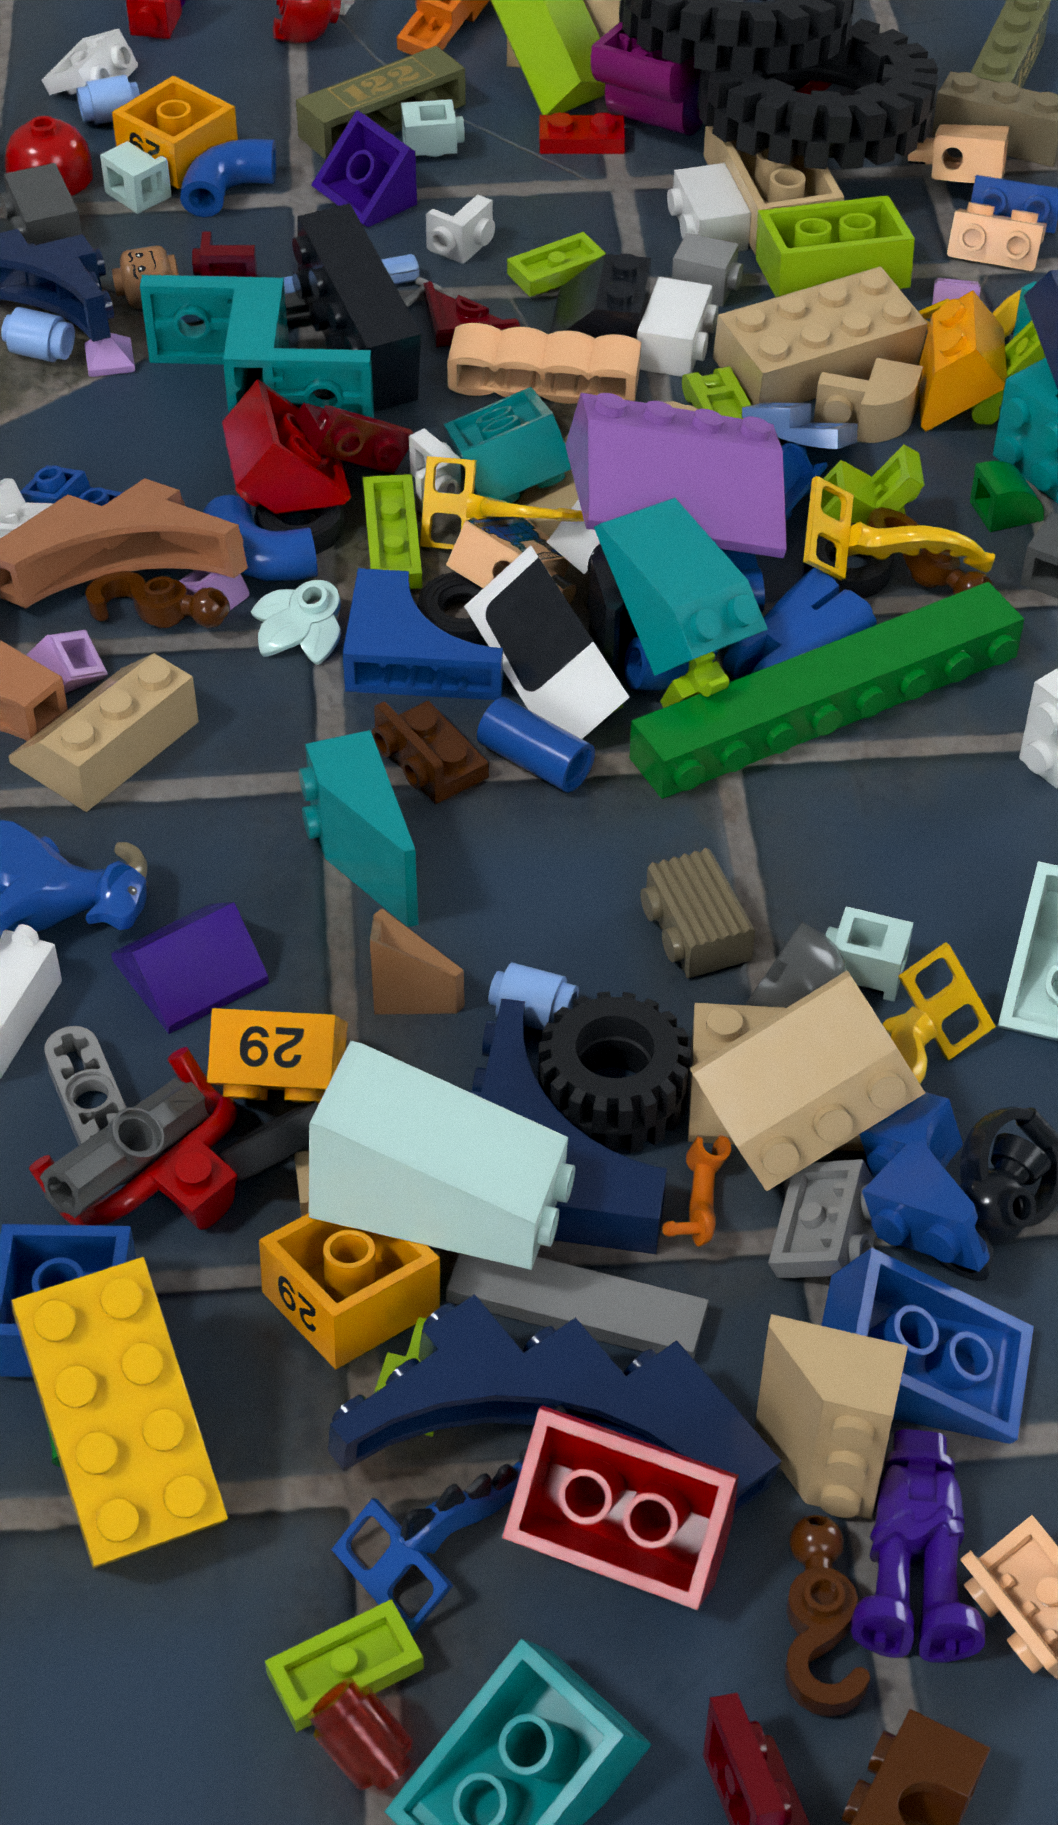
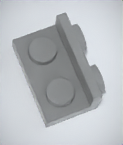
M863 1159L814 1162L791 1176L768 1262L777 1278L831 1276L870 1248H874L873 1242L876 1232L872 1227V1220L862 1190L873 1180V1177Z

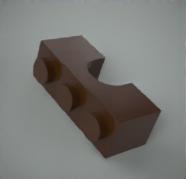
M909 1709L897 1735L884 1730L880 1736L867 1771L876 1776L872 1784L859 1778L844 1810L842 1821L850 1825H960L973 1798L991 1748Z

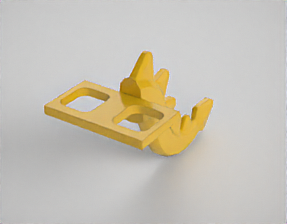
M427 456L420 538L421 547L454 548L455 544L436 543L432 540V518L436 513L458 515L461 518V529L466 520H472V518L476 517L555 519L559 522L584 521L582 511L567 508H557L554 510L525 506L474 494L477 460ZM444 462L464 466L465 483L464 490L460 494L440 493L436 490L435 477L438 464Z
M819 476L812 478L804 563L838 580L846 578L847 559L850 556L857 554L872 555L876 559L884 560L892 553L897 552L915 556L919 554L920 548H926L932 554L941 553L946 549L950 550V555L953 557L966 556L963 563L981 572L987 573L991 570L995 554L984 552L975 541L958 532L932 526L873 528L862 522L851 526L854 495ZM823 489L839 497L841 501L839 521L823 513L821 509ZM818 535L833 542L836 548L835 568L818 559L816 555Z
M947 942L898 975L915 1007L912 1006L905 1014L886 1019L882 1024L919 1084H921L926 1075L928 1060L924 1046L930 1040L934 1039L944 1057L950 1060L996 1027L950 944ZM944 958L953 975L952 982L931 998L925 999L915 982L916 975L937 959ZM970 1004L979 1021L978 1027L958 1043L950 1044L942 1030V1022L963 1005Z

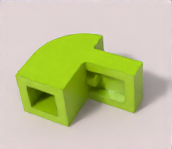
M904 444L873 476L840 460L823 478L854 495L851 522H862L864 524L870 513L877 508L893 509L906 515L904 505L915 500L922 487L925 486L919 452ZM823 489L821 509L824 514L839 521L841 501L838 496Z

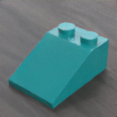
M532 387L444 424L460 459L477 460L474 487L476 495L512 503L520 497V491L536 484L538 488H546L557 484L565 478L564 472L571 470L565 442L554 414Z
M676 498L594 526L654 676L686 664L710 652H716L768 629L748 579Z
M371 730L305 744L307 767L300 768L298 772L304 799L306 802L310 801L309 806L302 807V816L308 838H318L324 858L405 926L419 925L415 847Z
M521 1638L384 1812L397 1825H583L610 1799L652 1744L551 1649Z

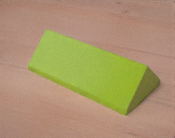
M490 0L542 115H552L558 112L564 113L605 95L606 84L596 81L591 71V48L600 39V36L583 0Z

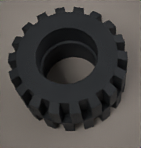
M610 991L598 992L597 999L589 1000L586 996H582L573 1000V1009L560 1008L554 1014V1023L546 1024L542 1031V1042H539L538 1083L555 1108L581 1132L616 1153L618 1148H628L631 1154L643 1151V1142L648 1141L655 1146L665 1139V1129L674 1131L680 1123V1115L685 1112L687 1104L690 1048L688 1047V1036L685 1029L677 1028V1018L670 1011L660 1013L659 1003L649 998L644 1002L635 1000L636 994L623 992L622 997H611ZM605 1067H618L632 1071L635 1074L624 1078H607L597 1075L592 1071Z

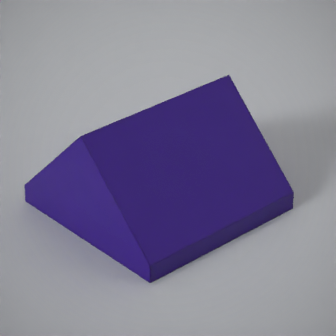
M356 110L311 185L338 206L350 203L360 222L370 227L417 205L416 152L365 114Z
M234 902L209 904L111 952L112 961L168 1034L211 1013L212 1008H221L269 983L265 967Z

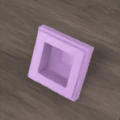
M110 333L111 338L95 342L92 340L85 342L89 377L135 372L131 338Z

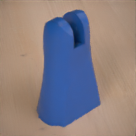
M813 568L791 587L763 617L768 628L767 630L737 642L728 648L724 656L723 667L733 677L739 679L877 625V620L870 604L851 590L844 589L839 593V585L835 579Z

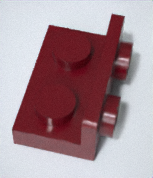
M304 402L295 416L297 423L315 453L394 474L409 450V436L414 434L411 429L330 405L322 408Z
M738 1692L710 1697L703 1758L729 1825H810L774 1738L770 1735H764L758 1721H749Z

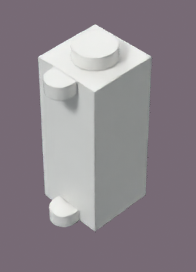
M25 924L18 925L14 932L4 930L0 938V1079L62 982L55 944L39 940L37 932Z

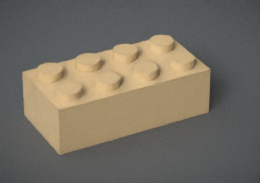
M705 126L704 158L708 165L725 163L751 212L749 245L755 255L758 210L844 201V195L828 167L827 169L804 168V156L796 155L789 165L768 161L769 148L752 156L736 149L737 140L725 143L712 134L713 126Z
M880 266L719 314L713 359L720 368L731 367L751 405L764 402L802 403L816 398L818 381L822 372L869 380L876 358L919 365L928 323Z

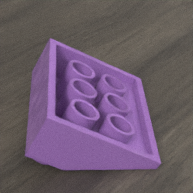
M600 393L598 395L580 394L565 446L586 529L594 530V526L676 498L720 549L784 558L787 544L783 450L773 424L753 416L743 419L721 416L710 409L702 408L691 411L673 408L661 401L642 403L624 400L612 393Z

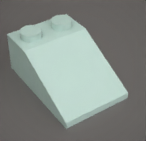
M1038 861L998 1028L1058 1041V865Z

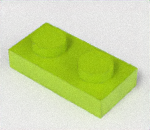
M581 232L508 258L507 274L529 297L566 284L606 253L585 232Z
M390 1599L265 1660L266 1673L295 1731L298 1732L423 1670L424 1662L423 1655L393 1600Z

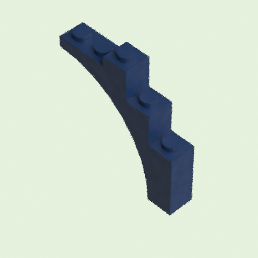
M19 229L0 233V300L33 305L58 314L80 327L93 342L111 338L108 319L114 318V309L108 291H102L100 277L106 275V268L99 248L93 249L83 234L35 245L34 243L28 244Z
M475 1294L458 1306H455L453 1303H447L427 1318L423 1324L418 1359L412 1358L397 1367L387 1378L386 1386L367 1399L364 1395H358L343 1404L332 1417L328 1442V1452L342 1470L345 1471L390 1445L438 1429L482 1423L534 1425L541 1406L555 1409L557 1406L562 1405L569 1415L739 1475L734 1514L771 1486L781 1463L780 1458L677 1340L658 1354L654 1349L643 1352L628 1365L623 1373L575 1317L558 1330L553 1326L542 1329L527 1342L522 1351Z

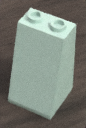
M350 1041L309 1123V1218L532 1270L540 1246L551 1247L559 1220V1208H555L557 1201L567 1203L572 1191L575 1165L566 1164L568 1137L363 1043Z

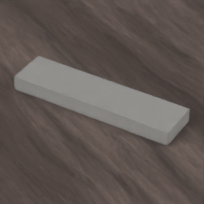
M459 1253L446 1288V1302L459 1305L475 1294L490 1313L544 1327L553 1326L556 1330L576 1317L595 1340L641 1352L654 1349L658 1354L677 1340L693 1359L704 1326L709 1303L708 1299L541 1257H536L532 1270Z

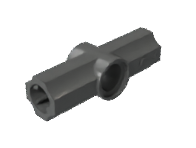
M175 1077L136 1106L119 1111L108 1126L59 1159L42 1173L40 1179L44 1184L45 1198L58 1213L64 1212L76 1218L118 1186L129 1183L138 1176L144 1167L201 1125L209 1117L204 1104L205 1097L192 1082L185 1083Z

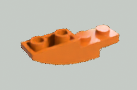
M416 0L417 11L396 37L397 49L410 55L436 45L443 50L464 21L474 22L489 0Z

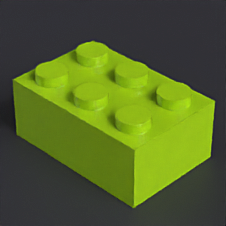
M889 196L758 210L756 261L775 297L880 266L899 289L911 288L915 238Z

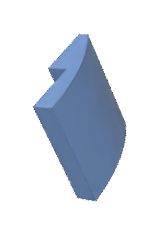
M764 402L742 407V418L753 416L773 424L778 438L786 441L828 449H840L857 443L858 423L811 422V403Z

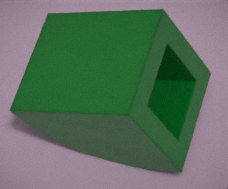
M986 461L976 464L970 503L989 532L1044 521L1042 503L1014 465L1004 461Z

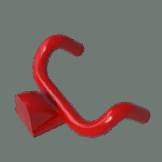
M188 1047L178 1049L167 1058V1061L180 1081L185 1083L192 1082L205 1097V1108L210 1116L115 1193L99 1200L76 1218L64 1212L59 1213L71 1225H107L129 1214L159 1190L175 1202L187 1219L199 1230H205L212 1226L228 1211L235 1196L237 1174L210 1148L230 1131L237 1120L238 1106L233 1099L223 1097L211 1083H207V1077ZM50 1155L39 1158L29 1167L30 1172L44 1193L45 1188L40 1177L48 1167L55 1163Z

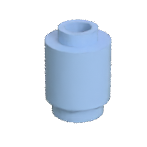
M126 74L86 81V86L76 88L83 122L94 121L95 125L113 122L112 112L140 95L137 83H129Z
M17 307L12 314H8L2 324L1 337L6 342L10 353L55 362L57 359L66 360L70 356L74 346L75 329L73 324L65 322L62 316Z
M511 962L505 972L497 971L490 986L488 1003L496 1006L495 1014L497 1018L502 998L525 1001V1026L543 1031L547 1023H554V1014L560 1008L573 1009V1000L579 997V987L567 983L566 976Z

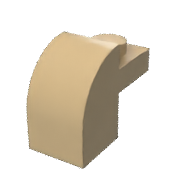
M876 358L869 380L822 372L817 386L814 421L821 423H858L857 442L862 443L884 442L902 435L910 427L918 405L923 366Z

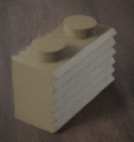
M705 847L701 852L694 851L691 855L684 853L680 858L674 856L669 861L663 859L659 864L652 862L648 866L647 885L640 892L644 913L649 921H659L660 929H663L662 942L665 953L672 963L680 962L682 970L685 971L686 978H692L752 960L755 929L710 849Z

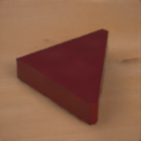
M433 282L424 283V298L436 347L451 346L455 327L466 323L487 324L501 331L507 328L520 327L519 321L515 318L502 320L489 314V308L461 295L454 299L436 291Z

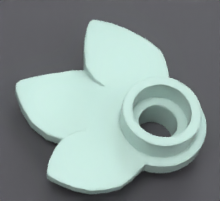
M311 580L301 584L295 590L279 589L263 596L251 610L252 616L263 622L258 632V644L261 655L268 657L300 644L306 656L314 664L320 665L335 649L341 636V629L336 620L341 607V598L336 587L324 580ZM319 600L318 602H316V603H314V604H310V603L313 602V601Z

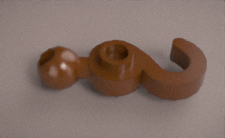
M888 508L874 509L865 523L873 528L920 526L907 515ZM920 548L919 554L915 556L903 553L912 578L923 586L935 588L948 585L953 589V594L955 595L988 581L992 585V581L982 572L962 571L959 568L960 559L951 556L950 550L946 549L941 553L932 554L926 548Z
M130 571L102 575L91 582L85 592L91 616L97 621H105L109 618L106 603L120 596L132 598L140 618L147 624L159 628L175 626L186 615L192 616L195 622L203 627H218L230 612L229 600L222 591L216 588H202L194 595H188L185 585L180 581L162 576L153 578L145 584L142 576Z
M804 1516L790 1532L789 1540L795 1559L805 1566V1571L795 1578L789 1590L786 1612L790 1625L799 1635L788 1650L784 1677L788 1691L798 1705L813 1714L831 1717L846 1714L860 1704L867 1692L870 1674L867 1669L856 1667L839 1683L826 1684L815 1679L810 1673L809 1664L832 1650L848 1634L851 1629V1619L858 1603V1597L855 1587L844 1574L832 1568V1564L843 1551L844 1540L839 1526L828 1516Z

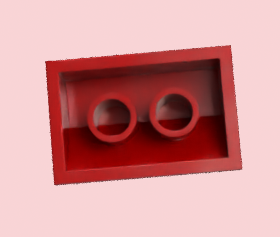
M259 379L255 381L222 421L236 492L250 505L258 507L261 504L275 514L346 504L351 498L341 460L315 453L295 419L300 409Z
M541 1406L537 1413L502 1538L698 1610L715 1585L733 1523L739 1475Z

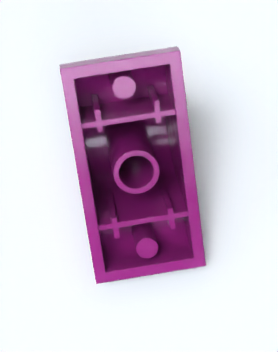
M619 22L592 45V75L596 81L606 84L605 102L610 113L624 115L625 118L688 136L697 132L703 122L699 117L700 110H697L700 69L694 68V56L678 64L661 58L662 49L648 52L637 45V37L629 38L622 29L623 22Z

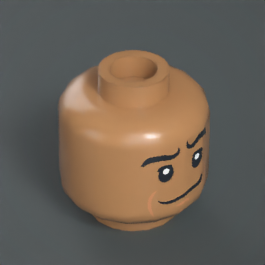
M158 245L124 251L120 256V268L112 269L117 297L126 295L128 304L134 309H142L140 292L142 275H179L175 254L167 255L166 250Z

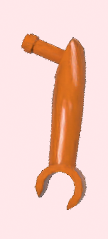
M697 1136L686 1154L687 1165L694 1172L689 1203L690 1222L667 1221L663 1223L662 1231L665 1236L674 1237L675 1235L691 1234L693 1242L698 1247L712 1240L716 1225L713 1207L715 1173L718 1172L731 1153V1143L727 1137L719 1136L712 1147V1154L705 1150L703 1139L700 1136Z

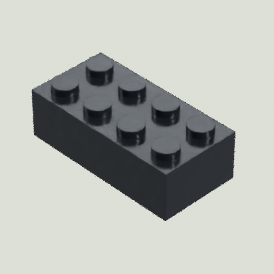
M348 203L298 216L297 237L292 239L293 252L297 261V271L292 273L293 286L300 300L305 299L309 305L312 325L315 331L323 332L326 338V348L371 350L374 412L418 400L421 332L352 205Z

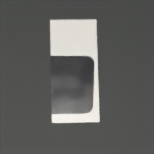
M531 545L464 606L488 646L503 648V670L528 710L583 739L630 698Z

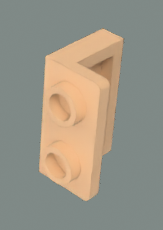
M968 202L967 210L958 209L955 211L947 249L949 257L1033 271L1036 268L1040 244L1044 241L1047 227L1046 223L1037 222L1039 214L1012 210L1011 217L994 215L995 206Z
M1031 1515L980 1558L970 1550L960 1559L973 1576L964 1583V1586L990 1618L1001 1611L1016 1632L1006 1640L1030 1671L1035 1674L1044 1666L1058 1680V1545L1037 1519Z

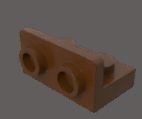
M429 700L399 715L385 701L374 706L375 728L372 729V735L377 749L383 756H390L402 768L409 784L415 789L420 788L435 804L489 778V762Z

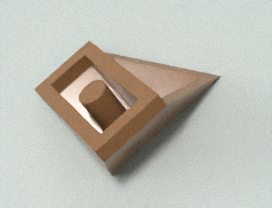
M384 909L376 912L373 915L370 934L374 1015L456 1014L465 1007L464 970Z

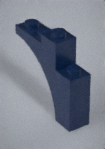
M502 998L497 1022L487 1021L484 1029L482 1056L489 1057L487 1067L476 1068L472 1091L468 1092L568 1137L566 1164L575 1165V1177L568 1202L557 1201L555 1208H559V1220L554 1240L657 1255L665 1204L667 1168L642 1163L606 1148L572 1125L555 1108L535 1078L527 1058L524 1043L525 1001Z

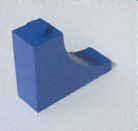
M358 568L343 649L345 692L496 700L502 697L503 648L464 641L448 634L431 623L422 614L412 598L409 586V571Z

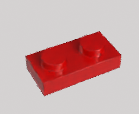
M563 112L552 115H539V154H624V115H612L609 113L570 115Z

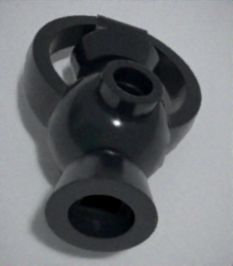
M1005 1107L986 1114L974 1125L964 1143L960 1162L961 1183L959 1187L975 1206L978 1220L974 1226L978 1234L986 1242L990 1258L979 1272L951 1262H941L948 1269L962 1277L975 1281L986 1280L989 1276L994 1256V1249L991 1245L996 1246L1015 1239L1025 1227H1031L1044 1221L1058 1204V1133L1034 1107L1027 1109ZM1015 1120L1016 1125L1032 1142L1009 1133H1001L996 1137L995 1135L1003 1125ZM995 1137L991 1154V1163L994 1168H988L989 1151ZM1041 1178L1039 1188L1035 1196H1033L1024 1185H1032Z

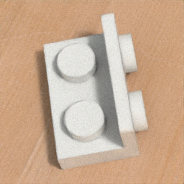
M118 28L83 38L41 81L49 95L67 91L69 95L77 93L76 88L86 86V81L125 74L128 78L138 67V63Z

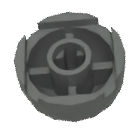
M802 921L745 1005L787 1008L846 971L845 961L837 946L822 932Z

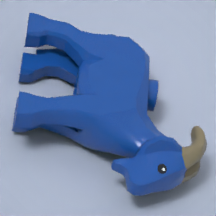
M0 820V938L4 930L14 932L20 924L28 925L35 931L51 928L85 910H90L85 918L88 924L104 922L118 930L129 929L134 925L137 917L144 909L148 894V882L146 880L147 860L138 847L128 842H118L114 847V852L125 860L127 864L116 861L109 864L106 869L88 870L72 865L60 855L56 844L46 836L39 838L16 822Z

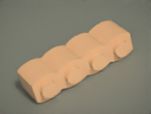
M466 323L455 327L447 360L448 389L469 396H483L495 392L503 397H508L532 387L539 397L542 396L547 400L563 404L578 403L581 393L593 395L612 393L624 400L635 401L640 373L641 342L624 335H604L593 338L590 335L577 331H558L546 334L543 331L529 327H512L501 331L487 324Z

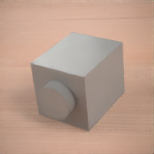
M686 233L673 257L672 279L713 285L711 304L723 307L731 290L737 291L741 284L743 264L737 262L739 244Z

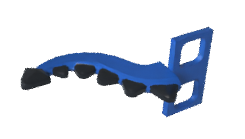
M559 1405L554 1409L556 1411L569 1415L568 1411L562 1405ZM527 1448L520 1452L519 1461L514 1466L510 1464L502 1465L493 1479L487 1473L481 1474L464 1491L456 1483L448 1486L437 1501L431 1503L426 1508L414 1509L407 1513L402 1526L378 1499L372 1498L331 1550L378 1605L390 1599L393 1600L413 1636L454 1586L426 1553L435 1554L442 1542L451 1533L485 1519L514 1498ZM374 1517L389 1534L391 1542L371 1569H367L353 1553L351 1542L368 1519ZM416 1565L432 1583L433 1594L414 1618H410L394 1600L393 1589L410 1567Z

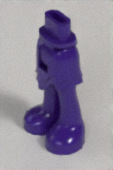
M911 1429L899 1430L894 1434L893 1451L889 1453L884 1462L885 1476L878 1495L876 1523L870 1534V1540L873 1544L869 1556L872 1562H878L875 1595L864 1597L856 1604L851 1619L852 1636L861 1646L881 1656L901 1658L909 1654L914 1641V1616L910 1608V1569L913 1563L924 1557L919 1655L922 1660L931 1663H945L965 1659L979 1653L985 1646V1623L977 1609L959 1603L958 1548L964 1538L963 1526L965 1521L961 1489L954 1475L955 1463L951 1457L947 1456V1438L943 1434Z

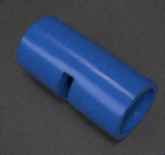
M506 697L496 699L487 708L478 726L477 740L479 744L567 793L574 791L583 783L594 762L595 748L592 744Z

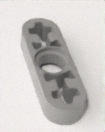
M68 1026L55 1031L47 1039L44 1051L50 1076L78 1145H81L98 1133L99 1129L108 1126L119 1111L126 1109V1105L95 1034L84 1027ZM76 1051L77 1055L82 1058L84 1070L74 1073L70 1058L65 1054ZM88 1091H100L108 1096L102 1105L92 1109L81 1108L75 1104L77 1098Z

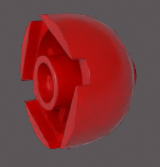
M277 0L276 5H279V14L282 15V19L274 17V39L301 44L315 41L324 34L329 23H337L341 0Z
M38 116L20 126L11 135L6 146V173L55 163L71 196L84 190L92 181V157L88 143L77 128L71 124L49 116Z

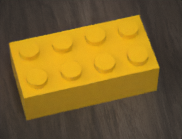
M144 1257L12 1299V1311L92 1568L109 1564L225 1522L228 1516Z

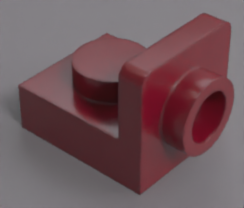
M202 231L200 248H193L192 250L194 276L258 277L255 245H213L212 232Z

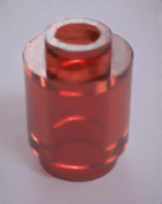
M346 1678L327 1691L308 1713V1719L316 1727L313 1734L314 1738L358 1790L367 1789L372 1785L378 1791L384 1790L397 1781L410 1766L411 1759L406 1754L413 1744L412 1737L369 1686L360 1688L353 1678Z

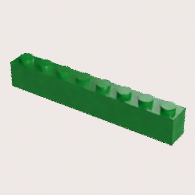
M989 581L731 681L726 689L711 696L705 697L702 694H698L631 720L629 758L661 799L682 791L691 790L701 783L729 772H736L746 765L774 754L783 753L793 746L818 736L828 735L838 728L863 718L873 717L879 712L908 700L918 699L925 693L953 682H960L970 675L1008 662L1018 655L1024 618Z

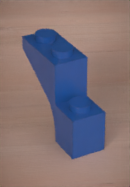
M925 1092L924 1095L859 1134L867 1157V1164L871 1169L872 1175L875 1176L862 1190L872 1220V1227L876 1232L877 1238L884 1240L890 1245H900L933 1256L941 1262H951L979 1272L988 1262L990 1254L986 1242L978 1234L974 1226L978 1220V1215L973 1202L945 1169L952 1157L963 1146V1142L949 1098Z

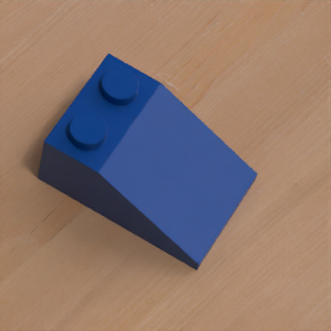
M870 1248L831 1275L821 1326L908 1346L893 1419L1007 1444L1018 1440L1034 1326L874 1248Z

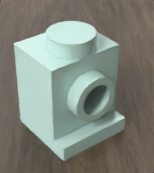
M452 99L401 103L403 143L416 152V156L439 157L444 154L457 153V143L465 142L463 116L455 117Z
M128 141L100 155L105 192L135 213L139 214L172 197L168 160L165 157L160 156L154 159L150 154L145 153Z
M846 906L839 928L829 926L826 937L837 946L845 961L846 971L848 970L857 985L883 991V999L895 1001L901 981L898 975L904 971L908 957L913 922Z

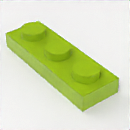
M412 474L363 477L370 569L409 571L410 589L423 588Z

